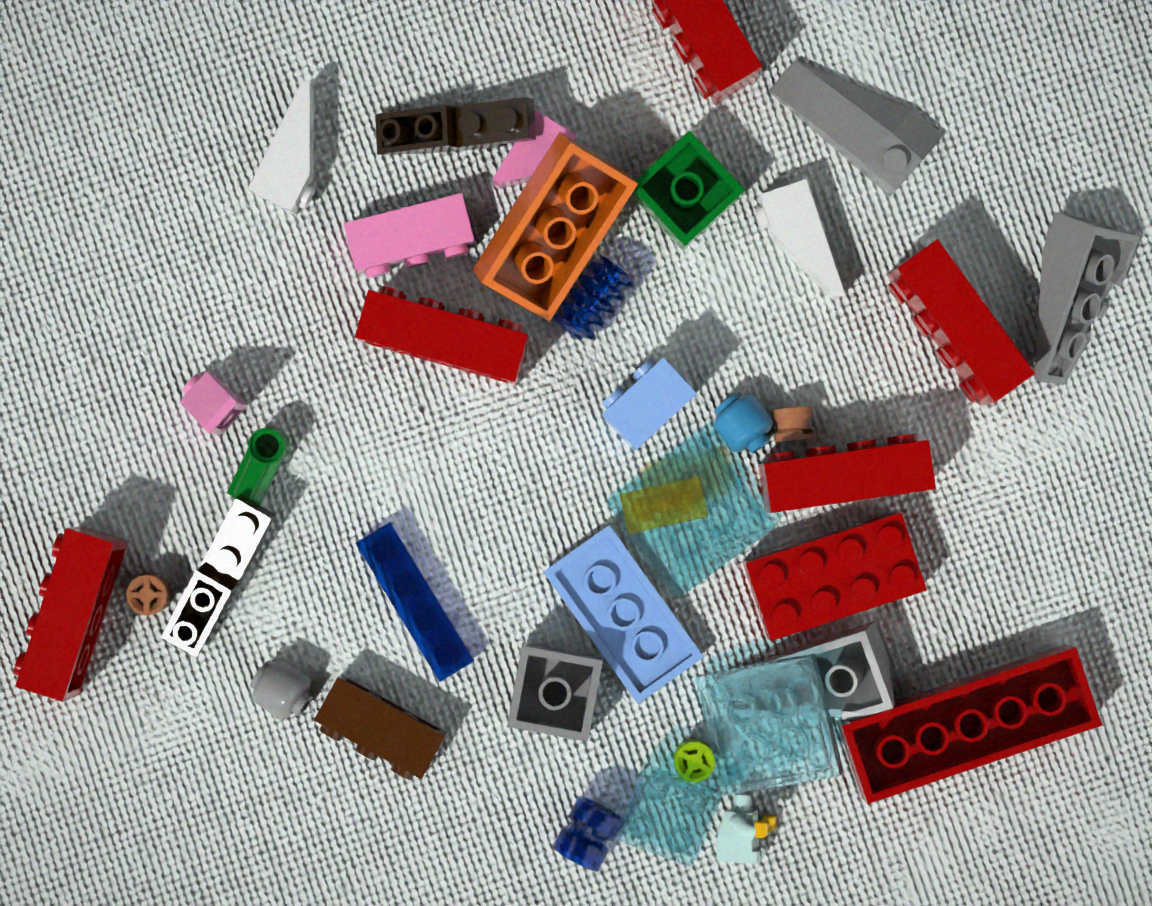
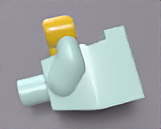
M734 794V808L724 812L717 835L716 861L759 863L764 858V847H759L758 838H765L769 832L776 829L777 816L763 815L762 819L758 818V811L750 809V794Z

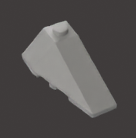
M797 60L789 66L769 89V92L889 197L900 187L943 136L941 132L913 108Z
M1055 212L1053 221L1047 230V239L1042 251L1034 379L1039 382L1064 385L1088 344L1086 335L1088 328L1096 317L1102 319L1108 308L1103 302L1113 284L1121 286L1125 279L1140 236L1080 217Z
M875 621L830 635L716 678L729 716L775 718L778 716H804V718L810 719L841 717V719L856 720L895 707L889 658Z

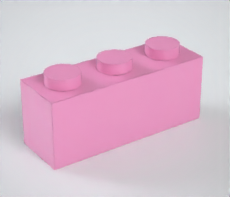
M462 193L343 223L355 271L358 274L366 273L368 279L391 273L390 266L405 263L406 268L430 263L429 256L444 253L446 258L458 257L469 253L468 246L476 244Z

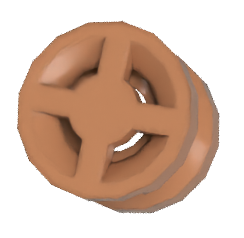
M812 406L772 410V418L777 422L774 441L785 442L815 439L814 430L810 428L809 418L813 415Z
M147 574L138 576L127 587V603L133 611L141 615L147 616L159 613L167 608L171 602V585L161 575Z

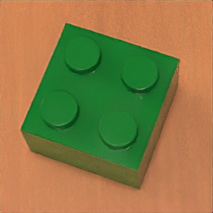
M689 130L635 180L638 185L631 196L678 247L684 251L743 196L745 189Z

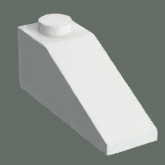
M302 80L248 187L252 194L294 215L298 213L300 208L305 210L308 207L316 189L311 186L314 181V89L310 83Z
M807 179L760 194L757 198L759 205L753 207L760 230L767 228L769 237L832 300L842 298L845 292Z

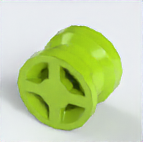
M697 738L687 739L681 742L675 749L673 755L674 765L678 774L684 780L701 782L712 774L715 767V757L710 746L704 741Z

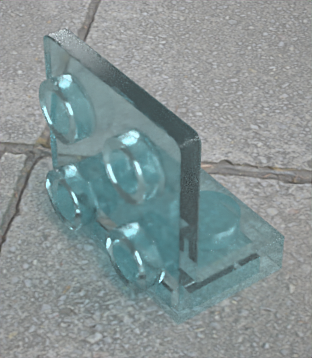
M643 762L616 835L617 840L691 866L695 860L712 810L717 811L722 795L718 789L699 782L684 780L680 775Z

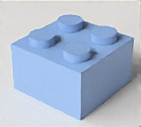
M664 357L657 363L651 358L648 359L632 375L636 381L635 384L627 391L621 386L618 387L602 402V405L607 409L602 413L603 419L633 451H636L697 394Z

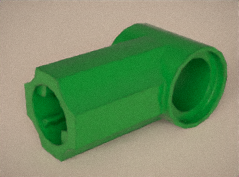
M276 427L262 428L251 435L248 449L230 484L227 494L235 499L241 494L259 505L262 504L282 460L285 459L290 450V439L283 430ZM266 434L273 435L279 444L278 452L273 457L266 456L260 449L261 439Z

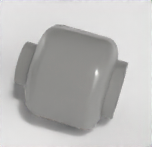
M279 659L273 663L270 660L265 662L250 683V687L254 689L252 698L255 703L279 720H284L293 713L300 716L313 698L308 693L311 687L309 676L285 659Z

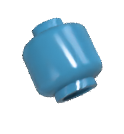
M737 392L714 410L717 416L713 422V427L731 451L742 452L748 449L753 454L771 440L767 433L771 430L774 420L756 396L751 394L742 396L740 392Z

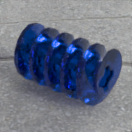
M601 254L598 255L604 264L591 261L588 265L594 277L581 274L578 279L584 290L573 287L570 289L569 294L575 303L563 301L560 308L565 316L554 314L551 319L556 325L581 343L583 338L592 341L597 339V336L591 329L592 325L602 328L607 326L601 316L602 312L612 315L616 314L617 311L610 302L612 299L625 302L626 297L620 288L622 286L631 289L636 287L632 278L626 272Z

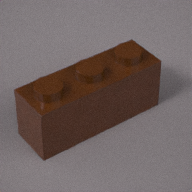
M342 674L337 677L314 721L321 724L319 730L323 734L337 741H341L342 737L349 739L357 744L355 750L358 753L374 761L380 756L393 764L390 768L393 772L408 780H412L414 776L422 780L447 734L443 729Z

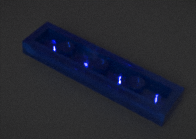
M392 522L387 523L355 543L439 682L475 661Z

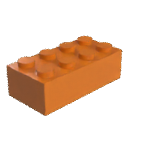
M559 132L474 266L473 271L482 284L550 322L638 183L621 168L564 133Z

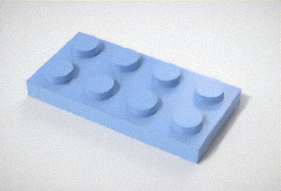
M607 525L543 571L637 704L704 657L610 525Z

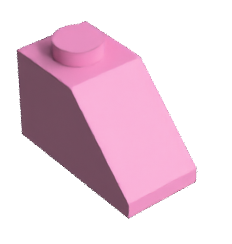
M535 110L536 140L514 143L492 179L493 184L501 189L528 182L559 132L564 133L577 141V135Z
M208 371L203 376L196 373L184 385L182 391L185 393V396L179 401L208 433L222 435L248 407L238 395L218 377Z

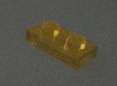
M700 477L619 494L628 534L708 517Z

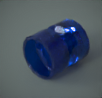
M578 796L568 815L571 824L561 828L552 847L576 864L598 872L609 853L606 843L608 841H615L625 820L609 808L584 796ZM590 826L593 828L591 834L586 832Z

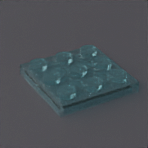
M704 429L606 500V503L677 599L775 528L773 522Z
M815 653L699 674L695 678L724 795L838 777L844 772Z

